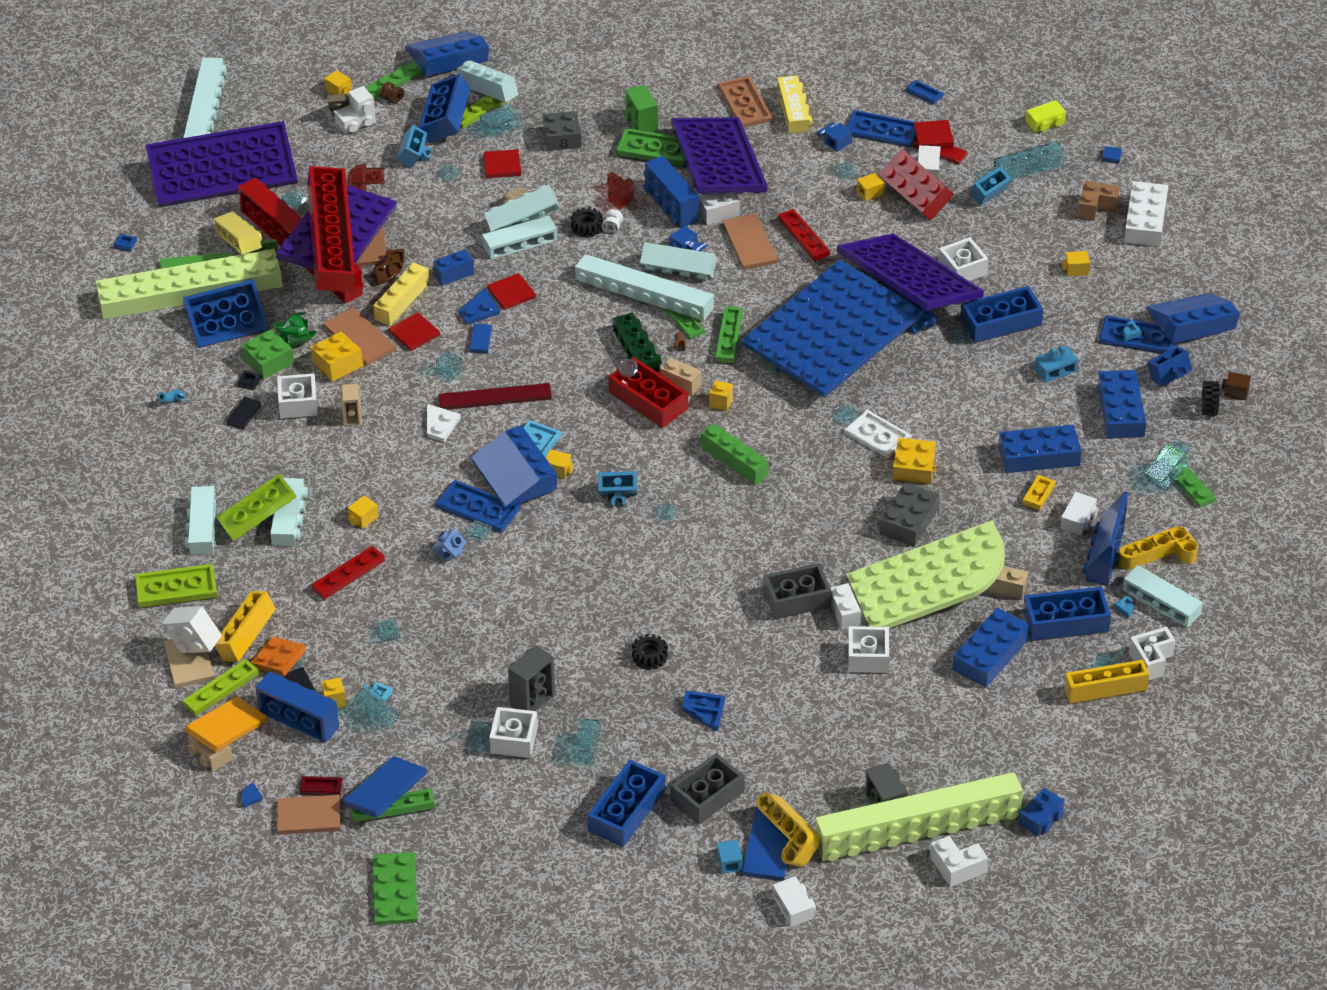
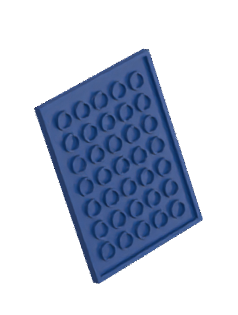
M839 260L742 339V345L821 396L826 397L923 316V310L844 261Z

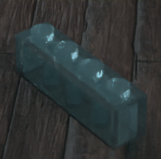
M1058 141L996 157L994 158L993 171L1001 166L1010 178L1015 180L1062 167L1065 161V150Z

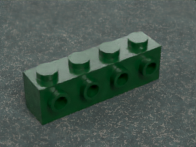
M633 312L612 318L613 331L629 360L635 357L654 371L660 372V365H662L661 356L655 352L653 342L648 340V334L646 330L643 331L640 319H636Z

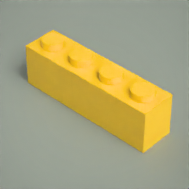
M251 591L221 632L222 636L216 643L215 648L222 661L239 662L276 610L267 591Z
M1144 660L1068 672L1065 674L1064 690L1070 704L1145 691L1148 688L1149 672Z

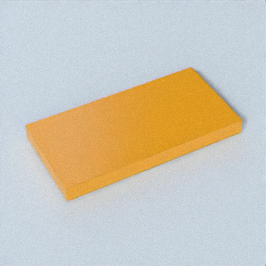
M237 696L188 724L185 732L212 751L217 752L263 725L267 721L268 716Z

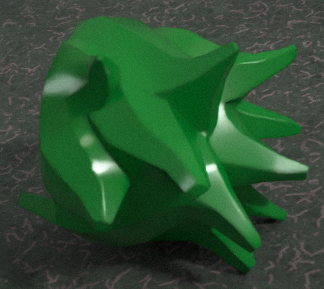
M306 311L294 313L285 321L274 323L276 326L273 328L277 330L276 332H281L278 336L284 338L283 340L290 347L307 343L317 333L316 330L308 331V320L301 317V315L306 314Z

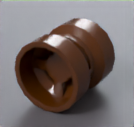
M386 82L382 86L380 94L381 97L390 99L391 102L397 104V101L403 99L405 92L403 88L395 87L393 83Z

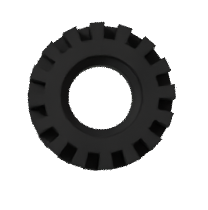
M582 207V210L577 209L571 215L572 231L576 235L580 234V237L586 235V238H589V235L594 237L595 233L598 235L603 230V215L595 208L591 210V207H588V209ZM583 221H591L592 223L585 224V223H581V222H583Z
M1203 381L1202 415H1218L1220 402L1219 381Z
M645 634V638L641 635L639 640L637 638L632 644V660L637 666L641 664L642 669L647 666V670H651V667L657 669L658 665L661 667L663 662L666 663L668 646L665 639L662 640L661 636L656 638V634H652V637H649V634ZM654 649L657 653L648 655L644 654L643 651Z

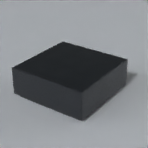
M244 371L237 386L255 390L262 379V375Z

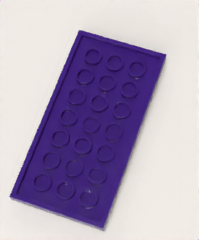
M739 117L671 118L673 132L697 193L706 195L709 193L742 194L752 192L759 194L767 192L768 185Z
M284 121L146 144L158 207L238 194V186L255 177L260 182H263L267 188L298 183Z
M347 186L355 265L395 210L397 201L357 189L356 187ZM308 210L279 248L276 258L314 270L310 214Z
M894 233L837 245L836 252L845 259L861 267L865 272L884 282L888 287L898 291L899 294L904 295L924 310L929 311L933 308L960 304L968 300L974 301L977 298H982L984 295L983 289Z

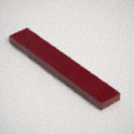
M550 383L438 394L440 408L446 410L552 400Z

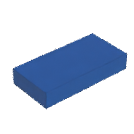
M917 80L906 88L907 93L933 105L944 96L943 92Z
M474 323L469 348L470 353L488 354L493 329L491 324Z

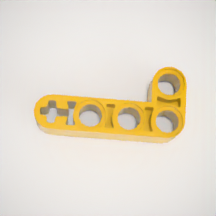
M1177 526L1121 547L1118 564L1121 568L1130 570L1137 565L1141 566L1173 553L1183 563L1190 564L1196 560L1198 544L1185 528Z
M766 792L761 793L756 802L758 809L789 839L782 851V861L788 865L804 867L820 845L819 834L782 797Z

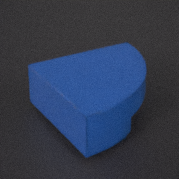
M254 783L249 784L242 793L244 808L263 800L261 793Z

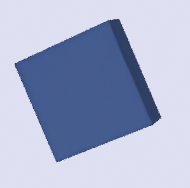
M1105 146L1102 161L1119 164L1122 148Z
M120 234L114 244V249L131 252L137 242V237Z

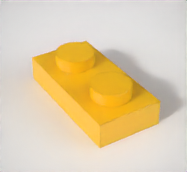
M1038 475L1023 498L1022 505L1040 511L1055 488L1056 481Z

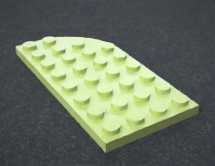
M993 520L847 573L846 575L868 626L892 628L971 599L984 592L994 583L1003 568L1005 549L1003 540Z

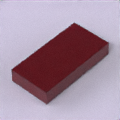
M302 776L299 794L311 796L340 795L341 797L343 777Z

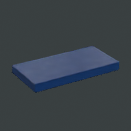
M853 110L847 127L852 130V136L910 148H912L916 138L914 121Z
M1105 315L1099 339L1101 344L1160 354L1174 348L1175 343L1172 344L1157 324L1137 320L1133 321L1142 331L1141 336L1124 341L1123 329L1131 319Z
M457 480L451 483L435 503L436 508L500 533L505 530L521 509L519 504L506 509L496 495Z
M393 756L343 800L344 806L378 818L427 774V770L425 767Z
M758 807L755 810L742 875L784 881L787 864L782 861L781 855L789 839Z

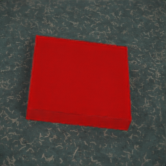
M949 120L914 122L918 147L919 145L938 146L940 148L954 147Z
M519 149L484 152L486 179L521 176Z
M520 273L487 285L488 291L503 310L536 298L535 292Z
M419 312L389 328V332L410 351L440 336V331Z

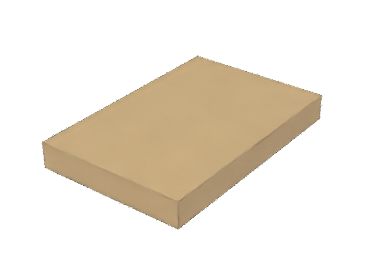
M172 639L163 641L175 688L215 679L208 652L181 653Z

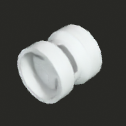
M614 209L606 212L602 223L604 232L616 234L619 231L623 220L621 212Z

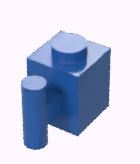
M832 122L817 131V136L821 138L825 135V144L836 152L852 143V130L841 123L836 125Z
M686 226L670 235L671 247L702 251L707 247L705 242L698 244L697 233Z

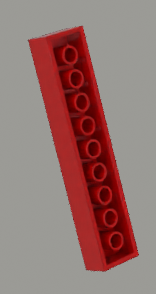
M309 166L307 190L316 289L353 292L355 265L345 168Z
M256 177L238 186L241 212L272 240L276 239L277 244L281 247L302 217ZM355 264L353 292L330 290L345 304L363 295L364 285L361 267ZM305 268L315 277L314 270Z

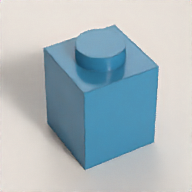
M738 840L717 843V857L721 873L742 871L743 859Z

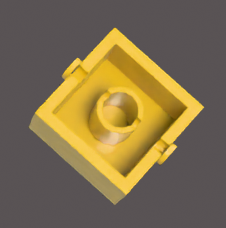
M342 332L334 334L310 347L313 363L319 368V372L322 375L325 374L332 382L364 366L361 349Z
M898 437L893 465V480L931 484L932 474L935 473L936 467L934 465L936 442Z

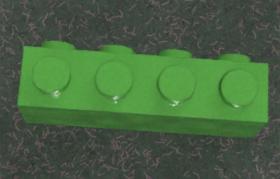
M713 423L701 432V448L754 485L768 476L769 461L751 447L743 444L738 438L727 433L723 428Z

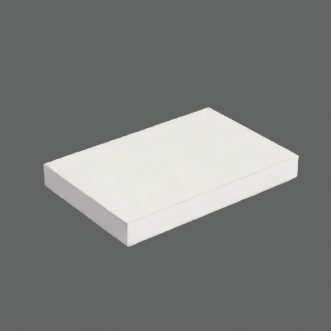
M866 410L844 429V434L887 459L896 453L898 437L912 438L911 434L869 410Z

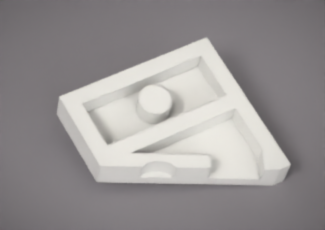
M428 404L427 437L445 442L461 419V414Z

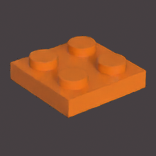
M273 636L251 661V664L259 670L270 671L284 677L307 650L304 644Z

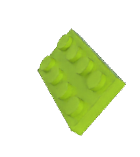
M279 473L216 518L231 539L235 541L247 531L259 525L267 517L273 515L277 510L290 503L297 496Z
M213 564L135 574L139 608L217 597Z

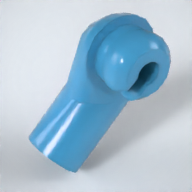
M179 389L158 394V400L166 403H172L175 400L181 402L185 398V394Z

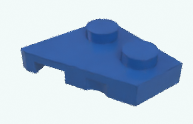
M486 289L481 290L459 310V315L466 325L500 314L499 308Z
M686 690L682 711L713 730L719 731L726 696Z

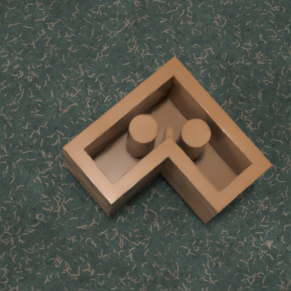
M1085 181L1078 204L1077 218L1095 221L1098 209L1116 212L1120 186Z

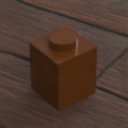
M1229 372L1227 379L1224 378L1221 389L1225 390L1224 396L1246 400L1251 376Z

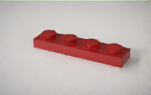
M795 209L778 214V220L814 262L830 256V250Z
M372 545L312 583V590L325 600L385 562V556Z

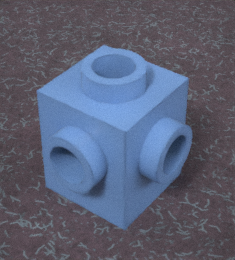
M455 529L447 532L443 531L438 535V541L432 550L442 561L447 562L462 554V548L466 541Z

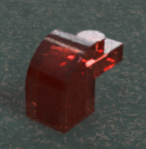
M367 163L359 164L350 170L348 186L367 192V184H385L384 168H367Z
M614 172L607 175V184L610 188L608 189V202L618 210H621L633 201L634 184L630 177L623 180L622 177Z

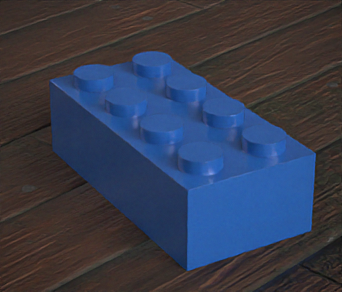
M461 74L431 84L419 128L427 132L426 139L429 143L440 141L448 136H454L459 132L471 89Z
M664 156L645 162L644 189L647 194L650 193L653 196L656 204L659 203L662 206L663 212L669 214L673 224H677L682 228L683 226L698 222L699 195Z
M1025 286L961 303L960 320L975 343L1041 326L1043 308L1031 288Z
M1136 370L1099 371L1097 388L1107 439L1145 437L1146 418Z
M1074 425L999 432L998 448L1005 473L1080 466L1082 450Z
M1102 586L1024 595L1023 613L1026 622L1030 624L1031 641L1109 632L1111 614Z
M996 608L955 653L952 670L987 688L1029 640L1030 624Z
M270 671L255 687L258 710L274 720L324 743L339 728L337 702L329 697L322 696L314 690H309Z
M629 759L588 813V831L624 847L666 791L665 775Z

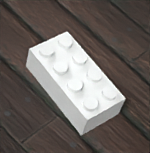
M1133 181L1124 243L1160 247L1168 185Z

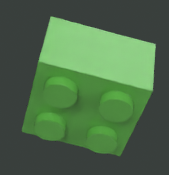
M646 85L626 89V97H624L626 110L624 111V116L627 121L630 120L631 128L647 132L658 131V105Z
M272 329L241 345L243 360L257 374L262 375L263 379L294 364L293 349Z

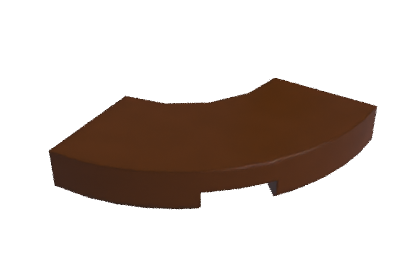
M404 249L386 251L385 262L380 266L374 267L372 270L376 285L387 283L400 273L405 260Z

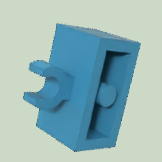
M412 125L402 138L396 161L407 167H413L419 158L423 161H429L431 158L429 155L433 150L424 147L427 132Z
M1059 345L1058 349L1050 348L1048 353L1035 357L1034 370L1045 383L1074 373L1078 369V358L1068 346L1062 347Z
M637 471L598 472L599 495H614L611 499L612 506H615V501L618 499L622 500V505L625 506L626 499L623 495L638 494Z

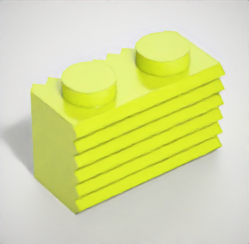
M1057 100L1028 109L1025 112V122L1035 133L1046 131L1054 126H1061L1066 120V110L1062 108Z

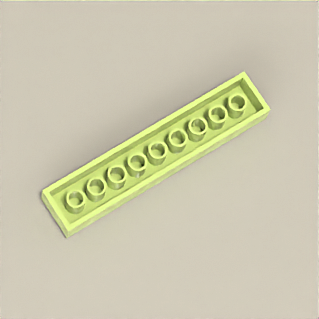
M275 249L96 280L103 319L183 305V297L253 279L257 291L283 287Z
M1015 772L816 817L815 831L820 836V845L817 849L822 861H835L839 857L847 855L852 857L865 851L874 852L879 848L886 846L895 847L899 843L904 842L913 843L925 837L935 838L939 834L947 832L952 834L964 828L974 829L978 825L986 823L995 824L1003 819L1013 820L1020 816L1023 790Z

